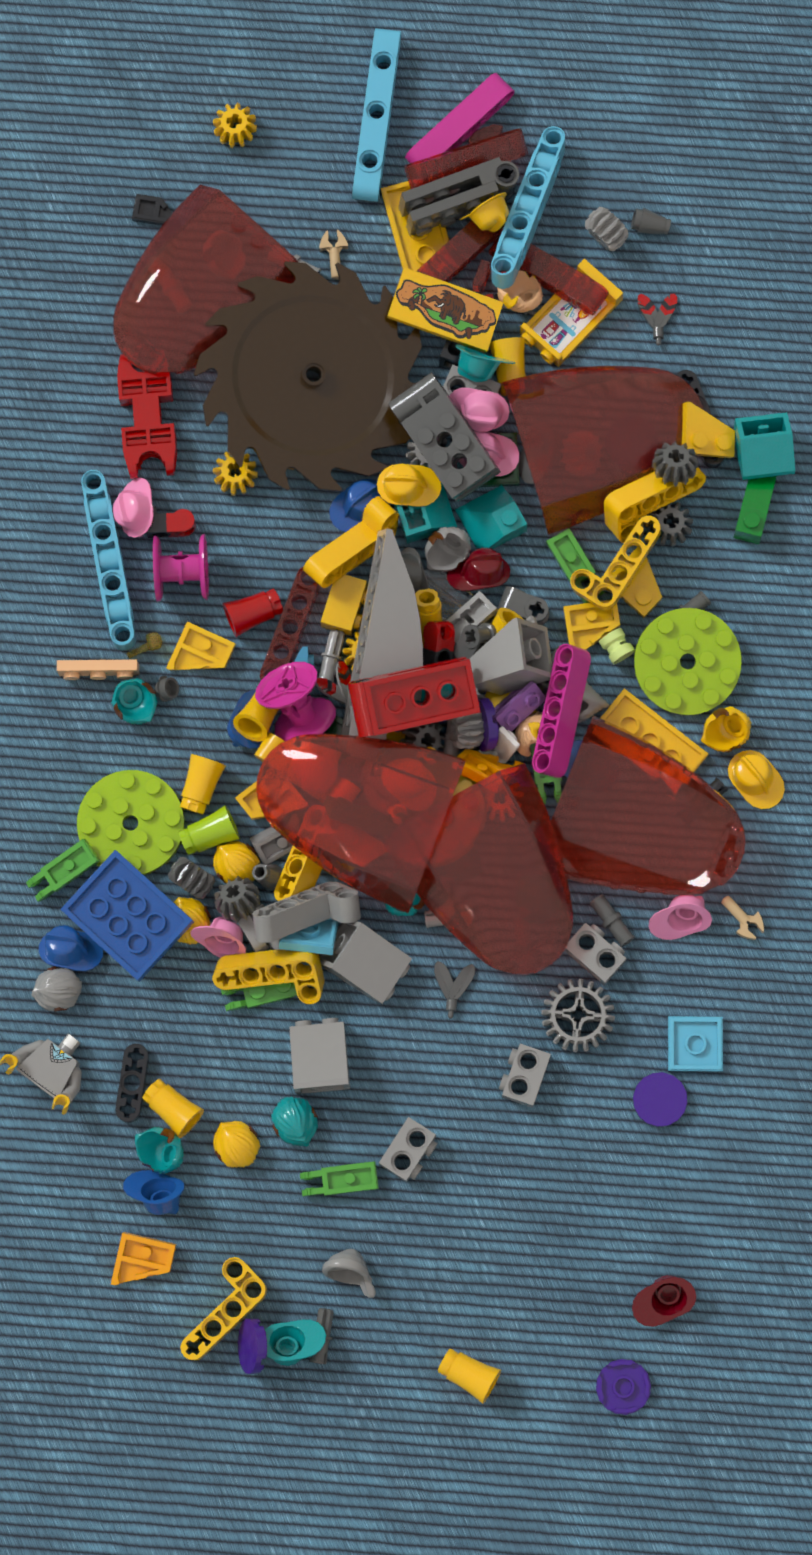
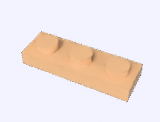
M137 659L57 660V672L65 680H78L80 676H90V679L104 680L106 676H117V679L129 680L133 679V675H139V663Z

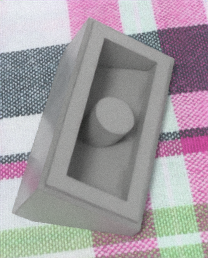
M296 813L250 838L263 864H270L290 853L302 825V821Z

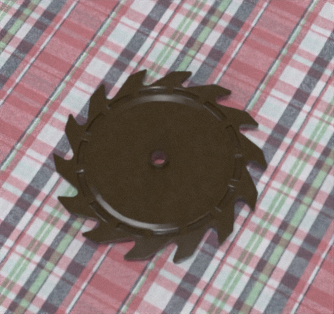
M285 261L284 266L295 278L293 283L289 284L260 276L239 282L237 287L251 292L255 297L254 301L219 308L205 323L206 327L222 326L227 331L224 337L200 354L194 372L195 377L208 370H214L217 373V378L203 404L206 427H209L219 413L227 416V451L239 468L243 466L245 450L253 449L269 481L287 491L290 490L286 477V470L289 468L297 471L319 490L341 491L342 488L331 476L333 469L367 477L382 472L388 466L374 460L371 457V452L406 444L411 439L388 403L416 384L409 381L408 374L422 348L419 329L414 328L407 339L403 340L398 337L397 321L387 318L393 296L386 286L382 287L380 303L372 304L357 274L338 262L335 266L339 276V283L332 284L306 263ZM308 371H315L319 375V380L316 382L310 381L306 373Z

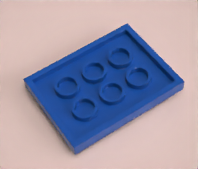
M116 850L60 909L139 982L194 923L186 913Z

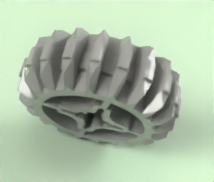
M572 979L568 980L569 989H565L561 983L558 984L559 995L553 990L549 992L554 1001L544 1000V1005L551 1009H545L541 1012V1015L550 1017V1019L542 1021V1025L552 1026L546 1032V1035L557 1034L553 1040L555 1045L561 1039L564 1040L563 1050L568 1048L569 1043L574 1044L573 1052L575 1053L578 1051V1044H582L584 1052L589 1050L588 1042H591L593 1047L597 1048L599 1046L596 1040L597 1037L602 1041L607 1039L602 1030L611 1032L613 1027L606 1024V1021L613 1022L615 1020V1016L607 1015L606 1013L613 1011L614 1005H604V1003L610 1000V996L605 995L600 998L599 995L602 993L603 988L599 987L595 992L592 991L594 986L592 981L588 983L587 988H584L583 979H579L578 987H574ZM576 994L573 1007L556 1010L564 998ZM584 995L591 998L597 1004L600 1013H595V1011L585 1008ZM578 1003H580L581 1014L585 1013L586 1017L581 1018L578 1029H576V1022L574 1018H571L570 1014H575ZM556 1018H562V1020L571 1023L573 1028L572 1036L560 1029ZM600 1022L594 1032L581 1037V1028L585 1023Z

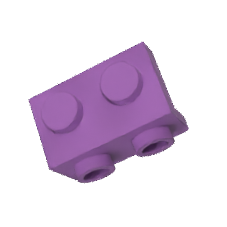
M530 681L524 688L511 692L495 707L496 715L492 716L493 723L497 722L498 728L503 726L506 730L512 732L545 701V695L536 683Z

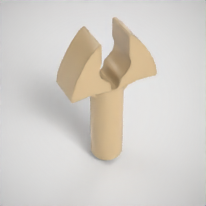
M328 230L323 235L319 246L320 252L327 251L329 253L331 278L333 280H339L335 264L337 262L340 263V252L342 249H348V243L339 230H337L338 242L335 244V247L329 242Z
M730 896L722 899L721 903L740 922V929L736 931L737 935L746 939L756 940V937L748 930L747 922L755 924L762 933L764 932L763 920L759 912L754 916L747 915Z

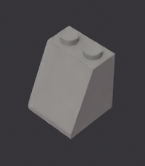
M518 617L512 619L469 658L475 687L503 695L524 688L530 681L538 684L550 680L552 660L547 627Z
M358 921L341 923L338 927L333 955L320 954L319 956L321 966L373 1001L381 1004L393 995L395 984L399 978L406 975L410 968L409 963L412 960L407 954Z
M338 1018L322 1019V1024L312 1025L310 1020L297 1021L295 1026L289 1027L295 1093L305 1094L350 1089L344 1022H339Z

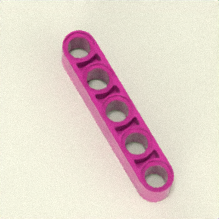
M493 73L408 151L405 159L423 177L429 175L512 98L515 91L497 73Z
M562 644L556 651L532 759L533 769L540 774L560 778L567 771L591 663L590 653L585 649L570 644Z

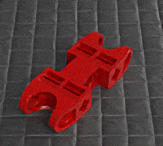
M164 350L157 351V359L154 360L152 368L145 372L135 370L131 362H129V355L121 354L117 373L119 401L121 406L133 405L134 427L121 428L123 454L130 478H138V470H141L143 461L150 457H155L162 461L166 468L167 476L175 475L178 455L176 429L174 423L162 424L160 403L173 402L172 377Z

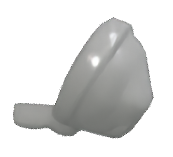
M343 1250L332 1255L323 1264L322 1273L326 1277L342 1283L360 1285L365 1296L368 1298L375 1297L376 1292L372 1285V1278L369 1275L363 1256L357 1250Z

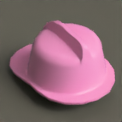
M459 388L449 395L474 431L488 432L502 426L508 420L510 413L509 405L505 398L498 393L473 388Z
M474 431L501 471L496 476L501 477L510 474L519 462V451L516 444L511 439L502 435ZM467 458L459 460L463 467L467 464Z
M143 478L133 479L129 482L123 491L119 493L113 504V517L128 536L140 537L152 525L154 514L150 483Z
M681 894L671 901L668 908L655 913L650 918L648 927L655 937L664 940H674L706 930L711 925L712 917L705 909L702 896Z
M217 917L210 926H199L191 931V937L215 956L221 958L226 955L246 953V948L243 944V930L233 921Z

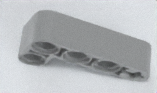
M339 882L322 883L257 909L252 913L256 941L261 943L276 941L330 918L341 923H352L361 918L358 891Z

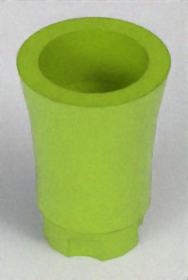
M226 805L178 832L188 855L196 852L200 853L227 842L240 840L238 829Z

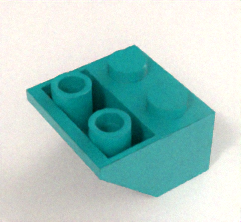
M787 412L735 418V450L743 480L795 474L793 434Z
M442 483L439 497L427 506L394 505L399 513V521L407 544L427 538L433 531H437L442 527L457 528Z

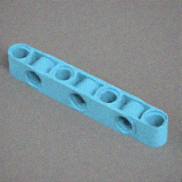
M375 28L352 199L379 202L400 52L401 31ZM382 62L390 65L387 69H380L377 66ZM375 111H379L384 114L382 117L377 119L372 118L370 116ZM368 160L377 163L372 168H367L363 164Z
M551 126L543 131L504 225L491 262V280L497 288L506 289L515 282L552 191L565 154V133L559 127Z
M89 470L83 475L81 484L106 622L115 647L119 650L127 651L135 645L136 633L116 521L113 517V505L103 474L98 470ZM92 480L101 481V485L97 489L88 488V484ZM102 530L111 532L110 537L105 540L97 538L98 533ZM110 581H119L120 587L117 590L111 591L107 589ZM122 631L130 633L129 639L124 642L118 641L117 635Z

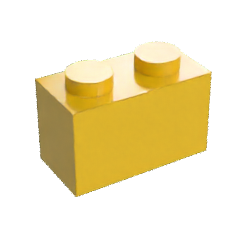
M344 575L332 584L321 619L322 628L339 630L349 636L353 635L354 629L359 630L362 621V615L359 613L362 604L365 605L368 587L366 580Z

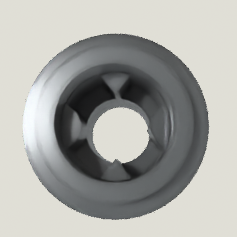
M636 208L631 221V229L636 230V233L667 235L671 225V219H667L646 208Z
M276 864L256 865L252 870L253 877L264 889L269 891L275 890L282 873V868Z

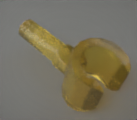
M157 632L145 635L147 644H143L128 652V658L131 659L144 651L160 649L162 646L161 635Z

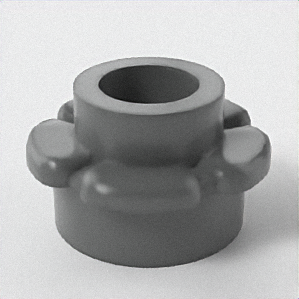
M161 676L159 682L155 685L156 695L163 702L176 698L179 694V685L176 679Z

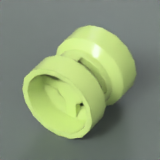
M622 628L608 633L599 641L601 647L609 652V659L613 665L625 660L635 652L632 644L626 642L625 633Z

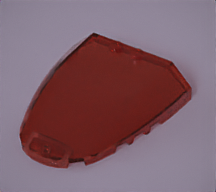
M200 184L166 220L149 243L129 277L113 316L114 338L117 347L129 362L148 373L174 372L179 374L196 368L200 354L227 334L224 327H206L205 323L219 308L254 301V295L237 287V284L256 276L291 284L295 281V278L284 266L285 261H298L221 190Z
M633 366L578 367L548 371L502 382L540 502L547 535L577 526L604 514V500L611 492L655 471L653 470L652 462L657 448L662 449L664 442L671 446L675 440L678 445H682L683 403L691 402L703 410L699 396L684 379L669 371L657 368Z
M593 716L549 823L534 868L589 885L606 886L614 890L625 889L638 893L651 892L664 895L703 894L707 890L719 885L722 886L737 871L745 852V833L740 818L732 805L691 769L645 739Z
M338 734L298 735L279 743L264 759L257 776V798L260 808L271 826L310 860L364 894L409 913L466 760L427 747L384 738Z
M525 763L499 770L404 822L382 840L394 863L427 908L468 950L493 969L513 975L536 973L553 964L567 948L573 928V910L565 865L549 814Z

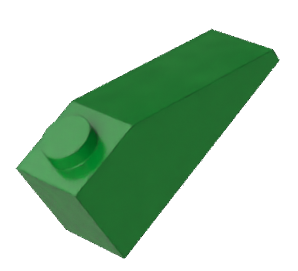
M777 476L748 479L733 538L755 544L760 543Z

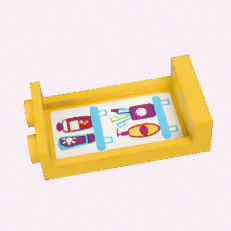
M583 259L577 266V271L527 323H523L520 326V337L525 338V343L529 347L534 345L541 352L540 356L548 364L554 363L559 367L620 304L623 299V292L586 259Z

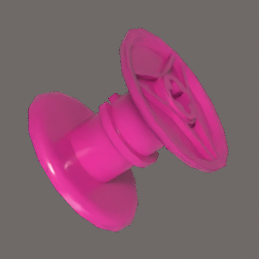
M202 534L199 539V554L184 555L182 551H178V555H162L160 539L157 536L153 537V577L157 602H160L163 597V582L178 581L180 585H184V581H200L202 597L208 600L209 568L205 534Z
M292 662L281 665L269 672L256 688L255 698L261 706L268 709L281 710L282 714H280L275 723L274 733L288 744L298 745L322 735L336 718V708L331 701L322 697L307 696L317 683V671L313 665L306 662Z

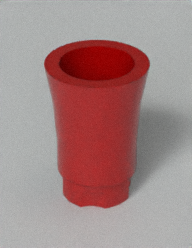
M274 589L267 592L262 591L239 600L222 603L227 621L235 637L263 622L275 618L274 616L284 613L280 598Z

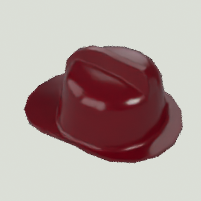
M479 548L473 551L466 561L460 564L458 569L447 571V581L450 586L460 591L493 588L507 582L511 569L508 563L502 559L501 553H497L491 548Z
M672 1275L661 1276L652 1285L644 1288L636 1295L632 1304L633 1316L644 1326L654 1327L662 1325L684 1315L692 1309L696 1301L695 1288L684 1278Z

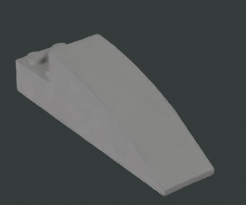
M392 529L380 530L377 533L350 682L423 666L422 634L415 591ZM422 689L415 693V701H421ZM348 692L339 742L380 748V743H385L387 733L367 737L358 736L351 697Z

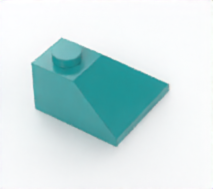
M502 485L455 509L476 549H495L527 532V522L513 498Z

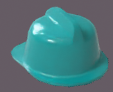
M456 345V348L460 350L458 373L474 382H484L490 379L500 363L516 364V362L489 356L464 345Z
M313 1320L277 1323L265 1329L267 1357L284 1366L294 1365L301 1359L314 1356L323 1348L326 1341L324 1328Z

